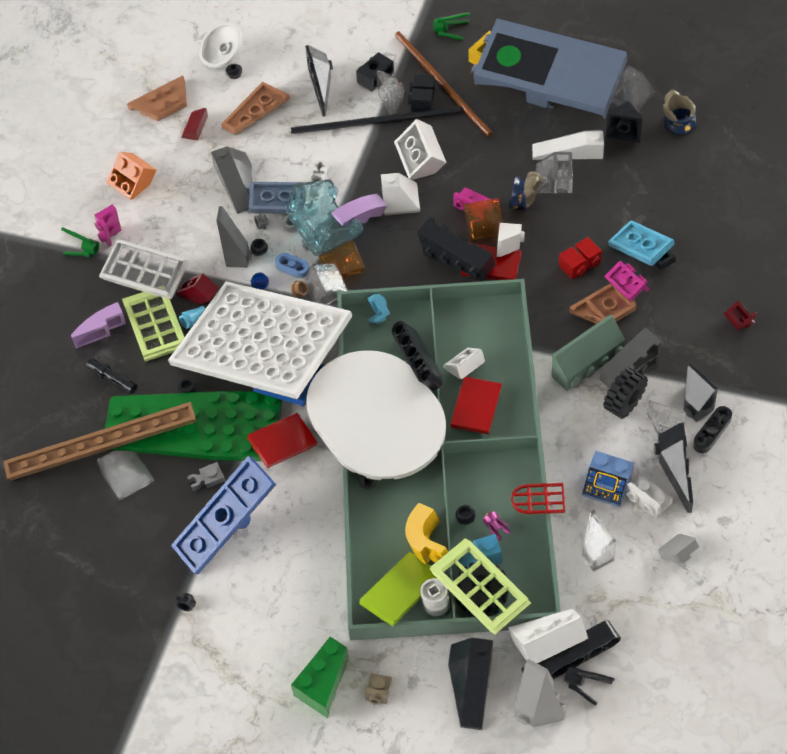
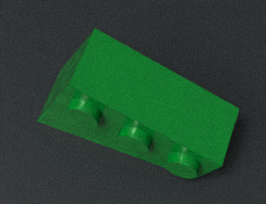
M330 636L291 684L293 695L326 718L329 716L330 707L335 699L339 682H341L349 660L347 647Z

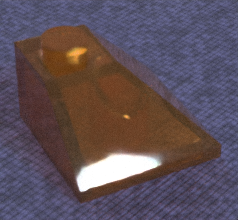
M499 198L463 205L470 241L499 235L500 223H504Z

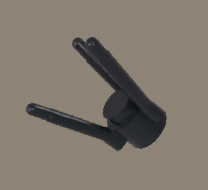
M570 665L564 681L569 683L568 688L576 691L596 706L597 702L577 686H582L585 678L612 684L615 679Z

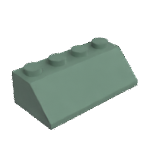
M611 314L552 354V378L566 391L572 387H577L586 377H591L596 370L609 362L625 347V338Z

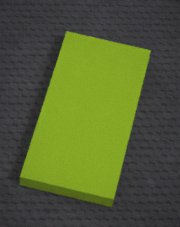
M409 551L360 599L359 604L391 626H394L422 598L420 591L423 583L437 577L430 570V564L422 563L416 555Z

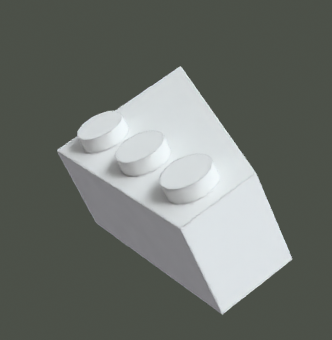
M574 609L508 627L516 649L526 661L530 659L535 663H539L588 639L583 621Z

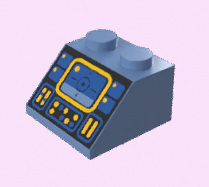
M595 451L588 469L582 496L621 507L626 494L627 484L633 476L634 462Z

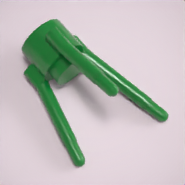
M470 13L434 19V33H438V36L463 40V37L445 33V31H448V25L469 23L468 20H448L466 17Z
M64 227L61 228L62 231L82 240L81 249L84 250V252H63L64 255L90 257L91 254H97L100 246L99 241L86 238Z

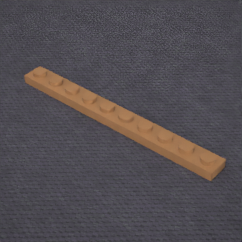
M191 402L5 460L3 463L7 479L12 481L195 423L197 421Z

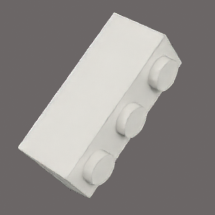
M418 119L394 141L407 176L411 180L436 174L447 163L431 125Z

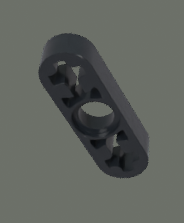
M720 406L712 413L694 437L693 448L696 452L707 453L731 422L732 411L730 408ZM725 414L726 416H724L721 419V422H719V417ZM714 426L718 429V432L711 433L707 428ZM706 437V444L700 445L699 443H702Z

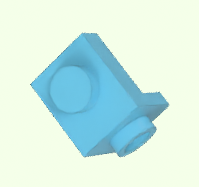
M374 294L367 299L376 315L368 319V322L380 324L386 320V316L390 312L385 298L380 294Z

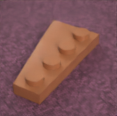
M261 82L221 124L222 129L237 135L290 100L289 94Z

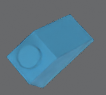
M495 534L476 539L472 542L494 565L503 563L502 552ZM469 551L459 559V563L468 569L469 563L474 562L475 564L478 561Z

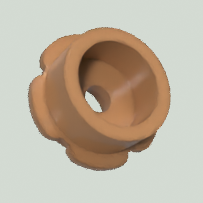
M296 280L291 285V292L295 297L303 298L308 292V286L304 281Z

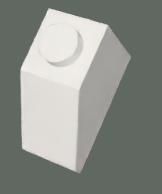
M500 223L497 257L520 249V242H524L525 234L524 231H521L522 224Z

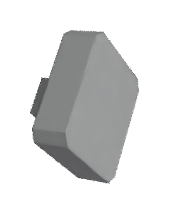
M678 534L659 548L658 552L662 559L674 563H685L691 558L690 554L699 548V544L694 537Z

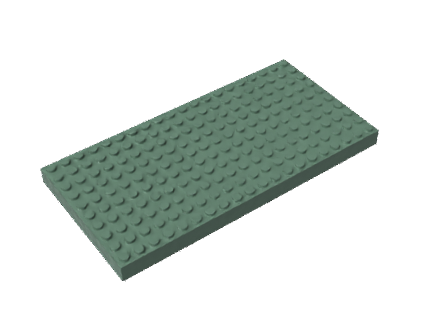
M524 279L337 291L338 308L349 310L352 313V318L339 336V357L356 351H380L396 356L409 365L391 332L393 325L397 321L405 322L417 331L443 376L442 386L437 390L430 389V391L441 404L446 420L445 440L437 456L429 465L413 475L395 480L394 478L378 480L375 487L365 489L358 483L359 474L353 473L343 466L347 607L350 640L490 632L474 615L468 614V609L464 611L461 608L462 604H458L456 596L449 589L450 608L444 615H429L424 609L421 598L394 626H391L359 604L360 599L409 551L414 554L406 538L405 527L409 515L418 503L435 510L440 523L431 533L429 540L445 546L448 552L465 538L473 542L476 539L491 535L489 527L485 526L483 522L486 513L496 512L501 520L510 525L506 526L511 531L510 534H507L501 528L498 530L502 538L498 543L502 552L503 563L497 565L499 570L505 572V576L528 598L531 604L500 631L509 630L508 627L561 612L550 514H522L516 511L511 503L512 492L520 485L547 483ZM374 294H380L385 298L390 312L386 316V320L380 324L368 322V319L376 315L367 299ZM467 348L482 349L485 362L465 377L502 383L489 435L450 427L463 379H459L444 369L443 365ZM366 476L364 477V480L366 481L371 480L369 478H366ZM527 488L520 489L516 493H525ZM530 488L531 493L543 492L545 488ZM545 495L531 497V502L545 501ZM514 496V503H525L528 501V496ZM469 505L475 510L476 517L471 524L462 525L457 522L455 512L460 506ZM533 505L532 510H546V505ZM517 506L522 510H528V506ZM430 560L428 564L432 566L435 562ZM455 563L444 571L452 581L458 578L459 572L462 573V570ZM488 584L484 585L490 591V586ZM481 589L477 591V593L485 594ZM509 591L507 602L504 605L506 609L517 600ZM499 608L497 614H494L492 611L491 616L488 617L493 621L503 611Z

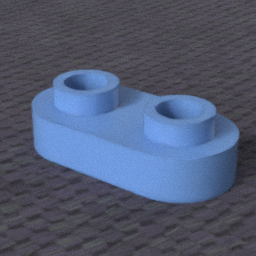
M281 253L275 258L276 268L281 272L296 278H304L309 274V264L303 259L288 253Z

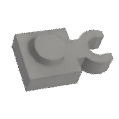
M218 462L199 469V475L192 474L187 477L189 483L196 481L195 484L191 485L193 491L199 490L204 484L207 488H210L225 481Z

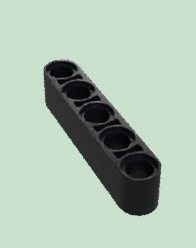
M397 321L393 325L391 332L416 378L431 390L439 389L443 384V376L417 331L405 322Z
M605 620L586 630L588 639L537 664L548 669L554 680L565 674L570 665L577 667L614 647L620 642L621 636L611 622ZM525 665L521 668L522 673L524 672Z

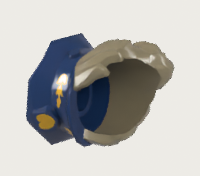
M675 90L665 95V104L663 105L666 114L663 118L665 128L675 134H688L697 126L695 105L687 96H681Z
M535 171L529 172L526 179H520L518 176H515L508 207L513 210L520 206L527 211V208L535 200L537 189L543 182V176Z

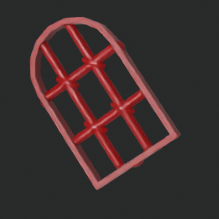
M563 483L520 485L512 492V506L522 514L565 513ZM548 487H561L562 492H548ZM527 488L525 493H516L520 489ZM530 488H545L543 492L531 493ZM545 495V501L531 502V497ZM562 495V501L549 502L548 496ZM514 496H528V501L525 503H514L513 498ZM563 504V509L549 510L551 505ZM533 505H546V510H532ZM517 506H528V510H522Z

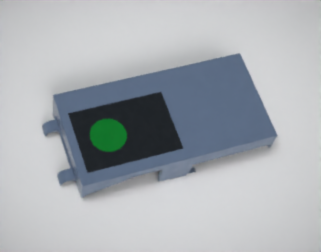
M497 18L491 33L485 36L483 43L485 41L487 43L478 65H473L471 73L474 72L475 85L483 84L514 88L526 92L528 103L553 109L554 106L549 105V101L603 115L605 119L627 63V52Z

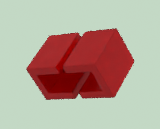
M589 237L575 244V248L579 252L570 247L559 254V267L571 279L583 275L586 269L589 270L592 267H596L601 262L602 250Z

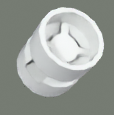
M438 578L425 581L420 591L425 611L431 616L444 615L450 608L448 588Z

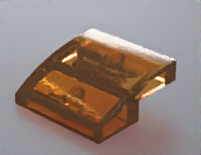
M354 241L341 243L318 253L329 283L346 280L347 275L361 273L365 270Z

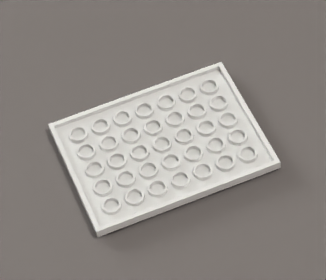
M226 281L168 361L172 366L298 399L352 318V313L349 310Z

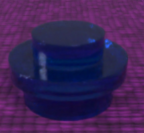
M255 273L251 278V286L253 288L262 290L269 285V279L264 273Z

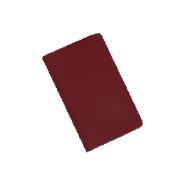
M207 108L191 112L181 136L182 138L198 141L208 118Z

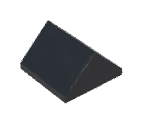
M629 101L608 110L606 137L640 143L643 116Z

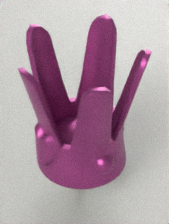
M496 512L486 513L483 522L485 526L489 527L491 535H496L498 541L502 540L498 532L500 528L507 534L511 533L506 527L510 525L501 520Z

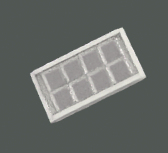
M116 240L99 277L113 283L172 299L189 264V260L127 241Z

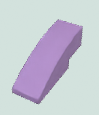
M371 194L339 207L332 212V215L342 226L367 223L369 217L382 216L388 205L378 194Z
M116 302L96 312L71 334L75 348L111 336L110 329L126 324L119 303Z

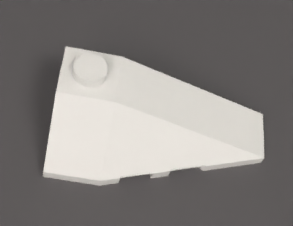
M602 130L581 131L532 144L533 160L603 159L604 137Z

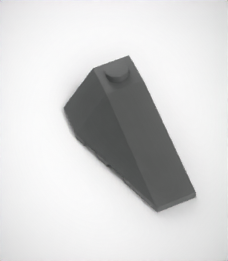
M219 206L216 222L226 267L248 268V262L252 260V250H249L247 240L223 206Z

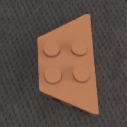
M182 75L127 103L128 109L131 111L133 109L138 110L141 115L149 116L151 119L159 121L187 107L184 76Z
M610 283L569 307V312L595 324L611 314L617 322L636 310L635 299L630 302Z

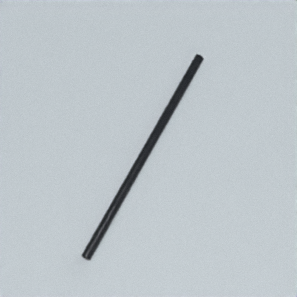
M461 106L291 127V134L461 113Z

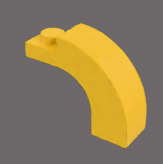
M418 503L408 517L405 534L416 557L427 565L430 560L436 563L448 551L445 546L429 540L431 533L440 523L435 510Z

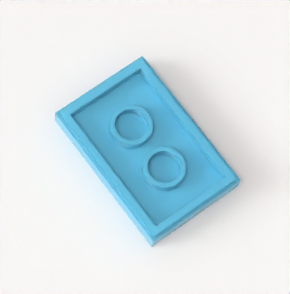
M632 220L608 241L610 247L650 266H653L675 245L673 239Z

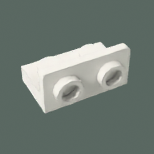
M643 475L633 484L631 482L627 484V497L632 502H637L643 507L645 512L654 515L656 518L673 503L671 496Z

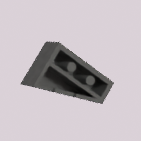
M645 327L609 362L602 366L600 380L610 389L612 382H615V378L625 368L631 367L644 375L659 364L661 341Z

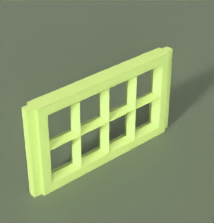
M466 538L430 567L432 573L495 635L531 604L528 598ZM469 551L478 561L466 570L457 560ZM455 563L464 573L452 581L444 571ZM482 564L491 574L482 582H479L470 573ZM468 576L477 586L465 594L457 584ZM495 577L504 587L495 595H492L484 585ZM481 589L490 599L478 607L470 597ZM508 590L517 600L506 609L497 598ZM494 602L503 612L492 621L483 610Z

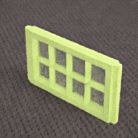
M164 285L157 287L159 289L165 290ZM147 292L122 299L145 362L173 353L185 337L170 299Z

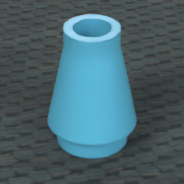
M201 306L182 312V315L179 316L181 325L185 329H191L206 308Z

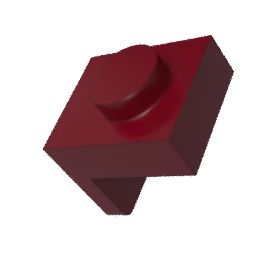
M736 301L723 313L737 330L743 327L749 328L755 322L753 319L758 315L756 312L750 314L739 301Z

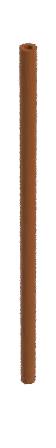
M400 31L396 32L395 37L431 76H435L438 84L461 106V109L483 133L490 137L493 132L403 34Z

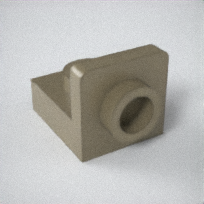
M371 673L368 688H365L366 700L372 704H387L392 677Z

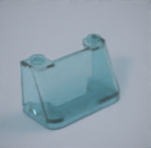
M331 179L293 184L286 206L288 217L314 256L326 254L359 237L363 231L362 223L358 219H352L349 225L342 226L332 215V212L339 207L335 202L338 189Z

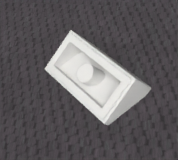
M467 348L444 364L443 367L457 378L463 379L485 362L482 349Z

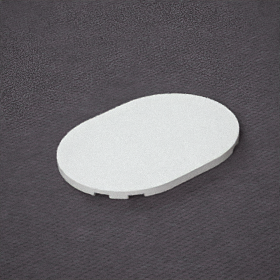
M356 351L342 355L327 363L315 375L309 386L307 411L311 424L337 460L353 473L356 472L373 480L405 478L429 465L435 459L444 443L446 420L441 404L430 389L418 381L411 367L396 356L380 351Z

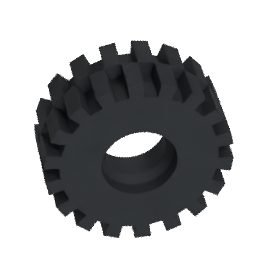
M631 367L625 368L624 371L622 370L620 375L615 378V382H612L611 388L607 391V396H605L603 403L604 409L620 419L627 417L629 412L633 411V408L638 405V401L643 397L642 394L645 393V387L648 384L647 377Z
M474 562L469 563V568L474 564ZM481 564L470 574L479 582H482L491 573ZM468 576L457 584L465 594L470 592L475 585ZM495 577L487 583L490 586L489 592L492 595H495L504 587ZM508 590L497 598L503 606L507 602ZM477 592L470 597L478 607L490 599L486 594ZM494 602L483 610L487 616H491L492 611L494 614L499 612V607ZM462 604L461 608L465 611L467 608Z

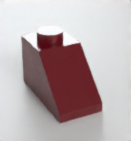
M202 273L185 280L176 292V295L201 305L206 302L210 303L219 287Z

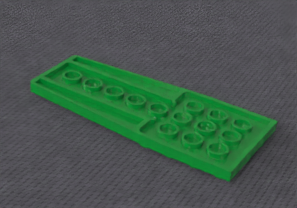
M218 391L113 396L110 399L105 429L191 402L197 422L109 450L227 461H244L248 456L252 457L255 461H262L247 439V436L280 421L282 400L258 392Z

